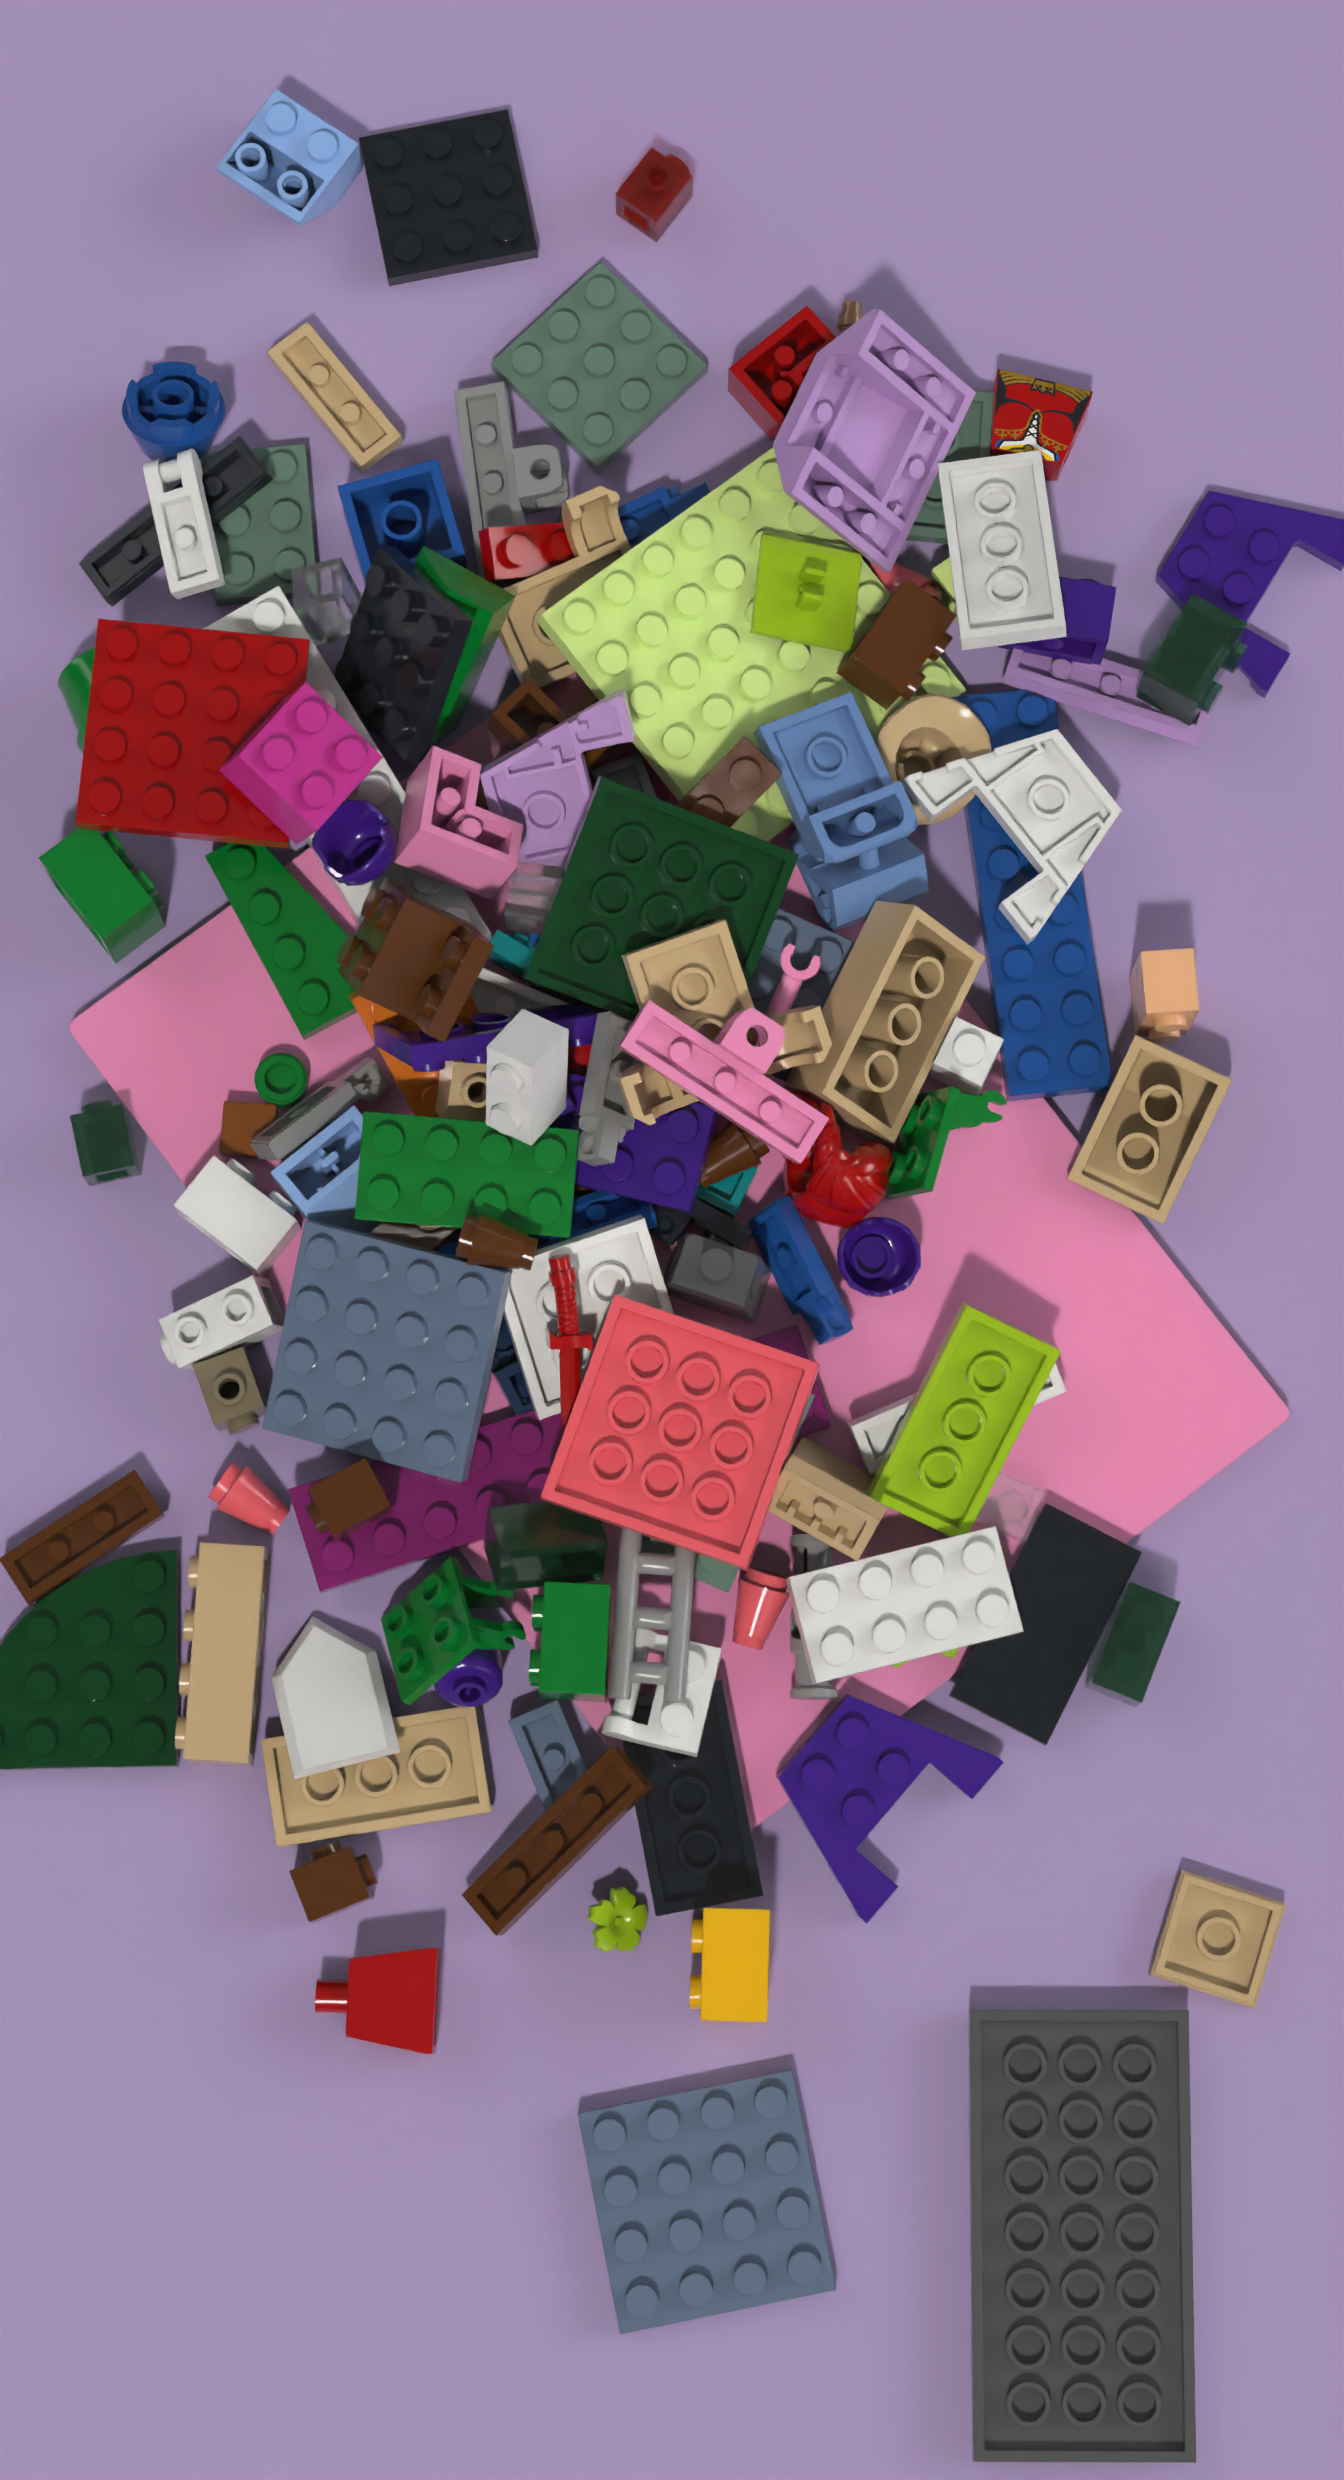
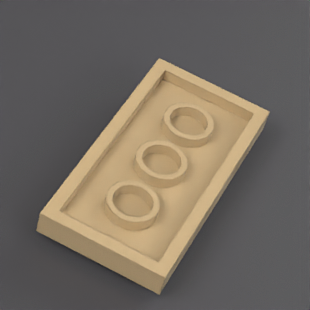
M455 1707L394 1717L392 1719L400 1748L399 1753L294 1779L285 1736L261 1739L276 1847L281 1848L492 1813L476 1707Z

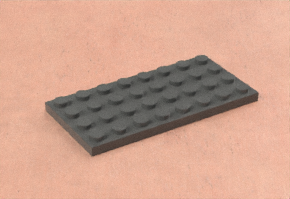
M968 2010L972 2460L974 2462L1196 2463L1189 2010Z

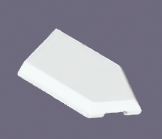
M312 1616L271 1677L294 1779L400 1752L376 1651Z

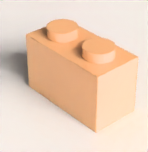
M1194 948L1141 951L1129 976L1134 1037L1135 1035L1141 1037L1148 1036V1040L1156 1044L1180 1040V1034H1187L1199 1012Z

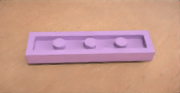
M1013 649L1003 678V684L1022 690H1029L1055 701L1200 747L1217 696L1216 694L1105 658L1102 659L1101 665L1092 663L1089 665Z

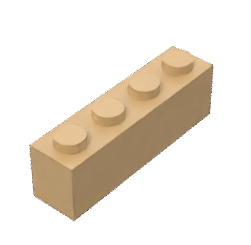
M200 1542L199 1556H190L188 1587L196 1588L195 1609H186L183 1636L184 1641H192L190 1663L182 1662L179 1679L180 1695H188L186 1717L177 1718L175 1729V1749H184L183 1759L188 1762L253 1766L269 1551L265 1546Z

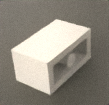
M522 1009L487 1045V1126L532 1146L565 1110L569 1029Z
M213 1155L173 1206L181 1217L259 1277L263 1278L301 1230L297 1219L293 1217L297 1208L274 1190L267 1197L251 1185L256 1177L236 1160L231 1158L225 1165Z

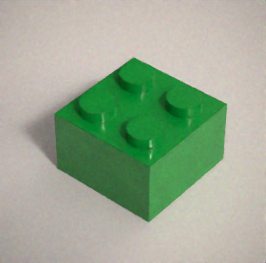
M77 828L41 855L39 860L52 884L115 964H117L165 927L159 910L165 905L157 894L159 892L140 868L131 873L129 869L133 865L125 855L127 852L111 831H102L100 833L98 830Z
M545 1582L544 1595H533L532 1627L534 1632H542L541 1650H530L529 1682L530 1686H539L538 1692L541 1699L606 1702L612 1600L611 1585Z

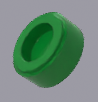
M275 1053L264 1058L258 1065L254 1076L255 1087L259 1096L265 1103L277 1105L278 1108H288L300 1102L305 1096L309 1084L308 1075L302 1062L295 1056L287 1053Z

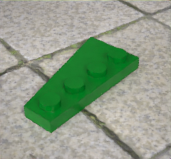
M228 843L205 855L209 866L302 1038L305 1040L357 1013L348 997L354 990L338 972L341 965L337 962L338 954L348 935L265 846Z

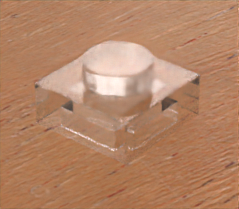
M1000 1471L975 1522L989 1528L996 1526L998 1532L1025 1543L1047 1491Z

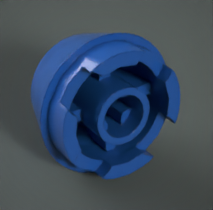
M175 361L162 362L153 365L152 374L141 378L137 383L133 379L129 382L126 397L122 404V415L141 451L149 459H160L164 463L176 459L178 452L191 448L196 451L199 459H201L210 450L225 416V402L219 392L217 382L214 380L210 383L208 379L196 374L195 365Z

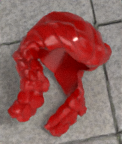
M790 1092L827 1116L829 1120L815 1140L813 1163L811 1162L813 1145L801 1164H796L783 1156L785 1159L783 1175L784 1197L790 1195L798 1212L814 1221L843 1228L860 1222L885 1197L890 1180L888 1176L889 1168L893 1162L892 1153L883 1144L866 1142L853 1149L852 1153L849 1154L842 1148L840 1129L836 1124L833 1107L823 1102L820 1104L819 1101L813 1098H806L800 1092Z

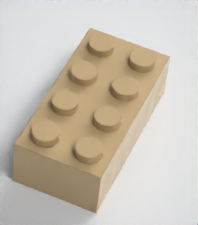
M876 900L821 1010L832 1041L828 1055L824 1062L793 1067L784 1087L791 1092H800L806 1098H813L819 1101L820 1104L822 1102L830 1104L834 1109L833 1113L836 1123L853 1135L895 1143L985 956L916 905Z

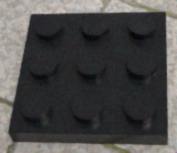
M508 109L359 138L389 286L538 258L537 245Z
M379 546L373 565L368 570L366 576V586L358 610L351 620L350 633L341 660H339L335 668V679L351 705L406 761L421 762L427 754L473 621L396 547Z

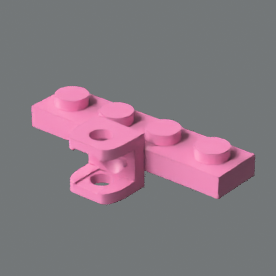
M648 1000L644 1003L617 1046L796 1164L802 1163L829 1120L827 1116L763 1075L767 1072L783 1045L785 1030L781 1025L755 1008L734 1013L725 1022L712 1042ZM749 1028H752L757 1033L758 1039L755 1046H752L747 1041V1031Z

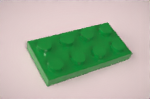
M364 1111L354 1219L462 1228L466 1214L480 1217V1214L483 1213L525 1234L571 1238L580 1130L548 1127L530 1146L509 1135L500 1133L482 1121Z

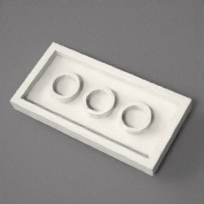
M1041 450L938 463L962 650L1066 637V622Z
M996 1526L791 1576L786 1579L813 1685L1024 1631Z

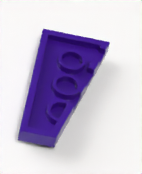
M589 1003L525 1009L569 1029L568 1046L592 1044L597 1014L607 1012V1010ZM494 1012L473 1014L471 1025H463L460 1022L454 1023L445 1043L425 1034L420 1027L416 1031L398 1032L394 1029L393 1023L373 1024L375 1046L413 1067V1070L417 1072L439 1071L445 1068V1062L463 1059L466 1063H486L487 1045L504 1029L514 1016Z

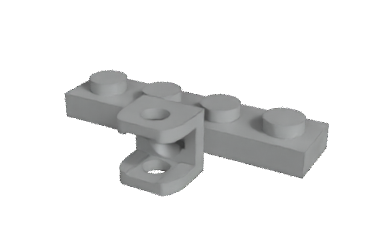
M505 382L454 390L478 576L484 579L478 531L488 527L526 525L524 511L525 514L553 510L561 507L564 501L570 499L566 467L560 460V453L556 447L539 444L515 448L508 390ZM523 580L491 583L500 588H504L514 585Z

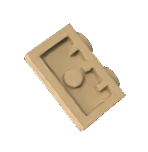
M802 1438L779 1476L769 1512L858 1561L888 1507L866 1495L875 1475H870L866 1470L810 1439Z

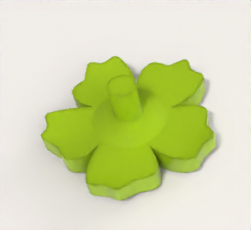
M625 1887L611 1888L609 1901L600 1899L597 1904L589 1906L587 1919L594 1924L600 1925L592 1931L594 1937L593 1946L605 1953L611 1951L614 1947L618 1951H632L640 1943L639 1934L635 1929L643 1930L648 1917L646 1905L641 1902L636 1903V1897L630 1894Z

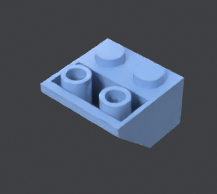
M277 89L273 91L216 167L218 173L299 227L333 209L363 169L359 144Z
M354 1105L270 1173L276 1185L305 1220L313 1219L369 1234L383 1221L354 1219L363 1115Z

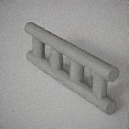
M621 1528L609 1698L628 1700L631 1697V1683L664 1685L663 1702L685 1703L696 1553L674 1546V1554L641 1552L642 1535ZM640 1574L672 1576L670 1608L637 1606ZM636 1628L668 1630L666 1663L633 1661Z

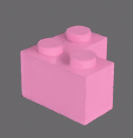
M433 746L407 780L394 863L491 900L518 866L523 824L475 806L482 764Z

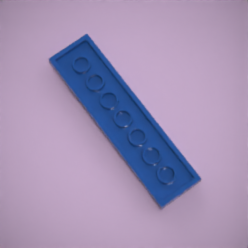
M1029 690L951 697L966 704L985 726L990 737L992 752L1000 746L1055 729L1059 730L1055 700ZM975 795L964 807L996 1031L997 1036L1004 1039L1000 1049V1059L1006 1100L1008 1102L1109 1091L1113 1079L1081 871L1035 939L1027 945L998 907L1003 900L1031 881L1039 873L978 796Z

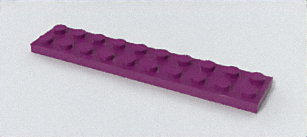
M798 1324L751 1339L752 1341L809 1360ZM816 1380L811 1391L815 1397L797 1438L831 1428ZM534 1410L479 1427L468 1480L461 1483L379 1460L369 1463L394 1512L336 1542L330 1530L321 1535L319 1534L305 1508L306 1505L314 1502L308 1488L330 1476L288 1489L320 1592L324 1593L573 1512L541 1499L542 1491L563 1437L561 1413L539 1420Z

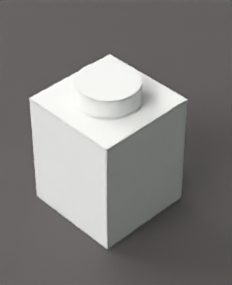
M955 1017L933 1063L929 1077L948 1086L961 1089V1092L965 1094L979 1096L1000 1052L1004 1039Z

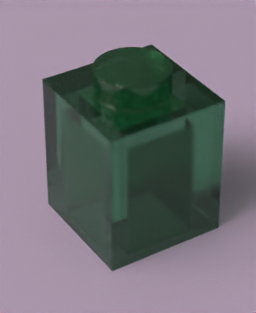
M110 1100L92 1102L82 1106V1113L70 1115L82 1176L89 1186L141 1175L129 1116L122 1104L113 1106V1102Z

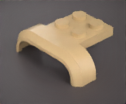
M598 486L564 501L562 504V520L575 558L503 589L516 597L501 628L499 638L520 684L529 678L541 689L577 673L536 621L543 612L631 550L619 519L618 502L620 497L615 491Z
M718 920L621 955L639 1010L646 1001L650 1000L712 1042L725 1022L734 1013L754 1008L726 920ZM804 1006L767 1016L784 1028L785 1038L779 1053L767 1072L763 1074L764 1076L799 1065L818 1064L825 1061L832 1046V1041L820 1006ZM749 1028L747 1031V1041L752 1046H755L758 1039L757 1033L752 1028ZM643 1063L629 1067L616 1076L629 1116L647 1125L655 1124V1119L663 1114L699 1101Z

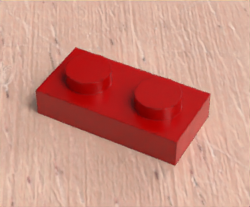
M563 522L488 527L478 531L485 580L489 582L525 580L575 558L568 542Z

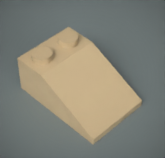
M1135 1035L1067 1179L1164 1224L1233 1079L1148 1039Z

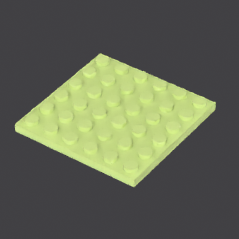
M774 447L543 612L536 621L598 700L617 690L625 689L636 733L635 740L631 742L678 801L696 785L743 735L762 752L754 735L759 726L852 692L875 741L887 718L907 702L902 697H899L885 710L838 675L837 671L850 653L750 633L760 538L763 533L857 553L852 546L784 492ZM863 559L861 560L852 650L891 596ZM941 657L935 662L927 658L919 669L926 677L909 700L928 693L941 694L950 698L961 696L966 689ZM776 781L731 828L769 842L794 823Z

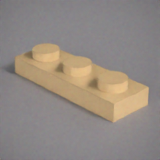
M308 322L267 351L271 363L362 473L403 443L401 434Z

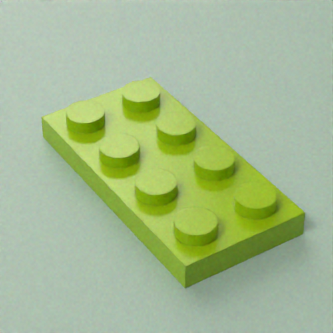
M962 1302L866 1495L948 1536L954 1537L969 1533L1061 1350Z

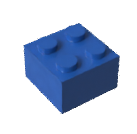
M438 459L337 486L364 586H366V576L368 570L373 565L379 546L396 547L414 565L421 549L426 546L467 569L465 551Z

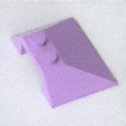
M872 309L816 353L773 442V447L784 492L881 571L890 573L938 474V463H943L976 392L881 309Z

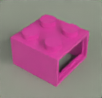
M305 682L281 701L219 771L297 845L318 831L383 757Z

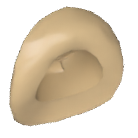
M932 693L917 696L903 704L887 718L874 741L893 783L900 780L903 782L909 775L920 771L926 773L945 767L946 763L962 758L968 760L992 752L990 737L985 726L966 704L941 694ZM974 792L969 793L931 822L909 795L908 797L917 815V825H933L955 815L976 794Z

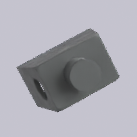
M687 1233L675 1242L663 1280L668 1296L754 1324L771 1272L762 1258L755 1254Z

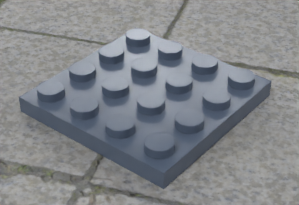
M313 1219L306 1220L304 1222L262 1429L460 1483L468 1480L512 1271L499 1267L467 1265L468 1260Z
M792 2069L577 2113L620 2334L836 2290Z

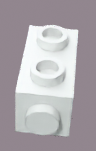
M252 1275L159 1319L164 1332L160 1336V1343L167 1359L172 1364H177L179 1369L194 1371L193 1364L240 1347L246 1348L282 1331L285 1317L269 1279Z

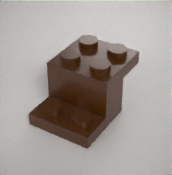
M385 877L380 888L373 887L364 901L361 915L365 918L356 936L350 934L339 951L337 962L341 965L338 972L357 995L414 1021L425 1034L445 1043L494 945L470 922L415 897L404 885Z

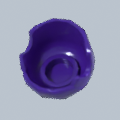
M350 799L343 802L318 831L315 832L312 839V847L322 860L324 869L336 881L345 883L347 886H361L379 878L395 859L396 832L386 816L369 801Z
M870 1217L849 1227L845 1231V1235L841 1237L837 1247L838 1270L849 1288L868 1297L893 1295L907 1289L921 1267L920 1244L910 1228L899 1221L887 1217Z

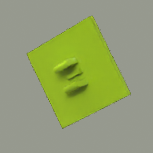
M763 533L760 538L750 633L851 653L862 554Z

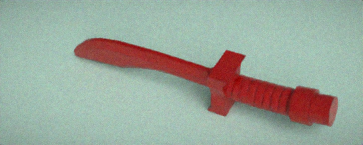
M569 1254L548 1258L550 1286L554 1287L555 1303L557 1306L558 1332H551L546 1329V1345L550 1350L558 1349L560 1407L563 1434L580 1390L579 1348H588L593 1352L592 1334L588 1330L579 1331L578 1305L574 1285L577 1277L575 1267L571 1266Z

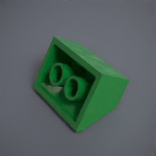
M424 546L418 555L415 566L473 621L430 742L437 746L459 727L516 596Z

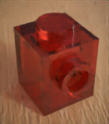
M651 147L615 193L616 215L657 243L692 198L693 175L690 174L687 165L678 157L672 154L664 156Z

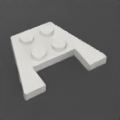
M1058 729L997 747L993 752L968 760L962 758L946 763L945 767L926 773L920 771L911 774L902 782L905 791L930 822L969 793L974 792L1039 873V875L1003 900L998 907L1027 945L1035 939L1122 811Z

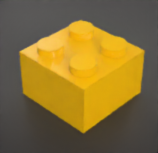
M703 1908L702 1919H692L691 1953H701V1975H690L689 2009H700V2020L767 2022L770 1910Z

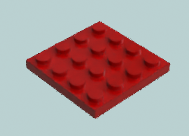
M98 619L75 821L77 828L289 849L290 838L226 778L219 769L286 696L307 682L310 639Z

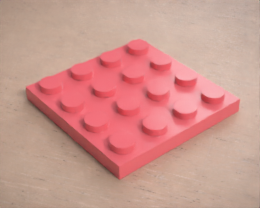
M614 1294L542 1491L541 1499L748 1571L776 1492L779 1476L785 1467L820 1365L817 1362Z

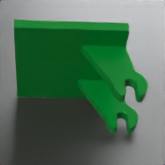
M953 1086L918 1095L900 1130L896 1149L892 1152L893 1162L889 1168L888 1176L890 1180L885 1198L893 1200L932 1192L949 1131L959 1128H973L981 1123H994L1002 1120V1115L991 1112L988 1109V1103L990 1102L998 1106L1006 1105L1005 1097L993 1090L983 1092L979 1096L960 1093L961 1089Z
M450 1556L381 1617L402 1703L411 1705L474 1649L511 1650L515 1648V1644L510 1636L521 1640L526 1639L524 1627L520 1622L506 1621L504 1623H497L473 1618L468 1608L503 1607V1601L499 1594L509 1598L514 1597L512 1584L509 1581L496 1579L489 1582L465 1577L462 1575L459 1560Z

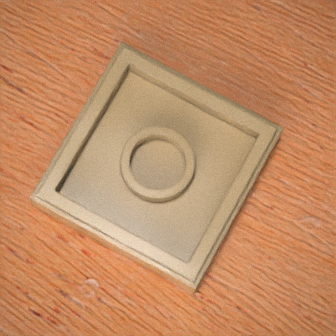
M1180 1870L1149 1975L1255 2009L1286 1904Z

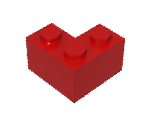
M808 305L739 359L728 370V392L773 442L816 353L836 338Z

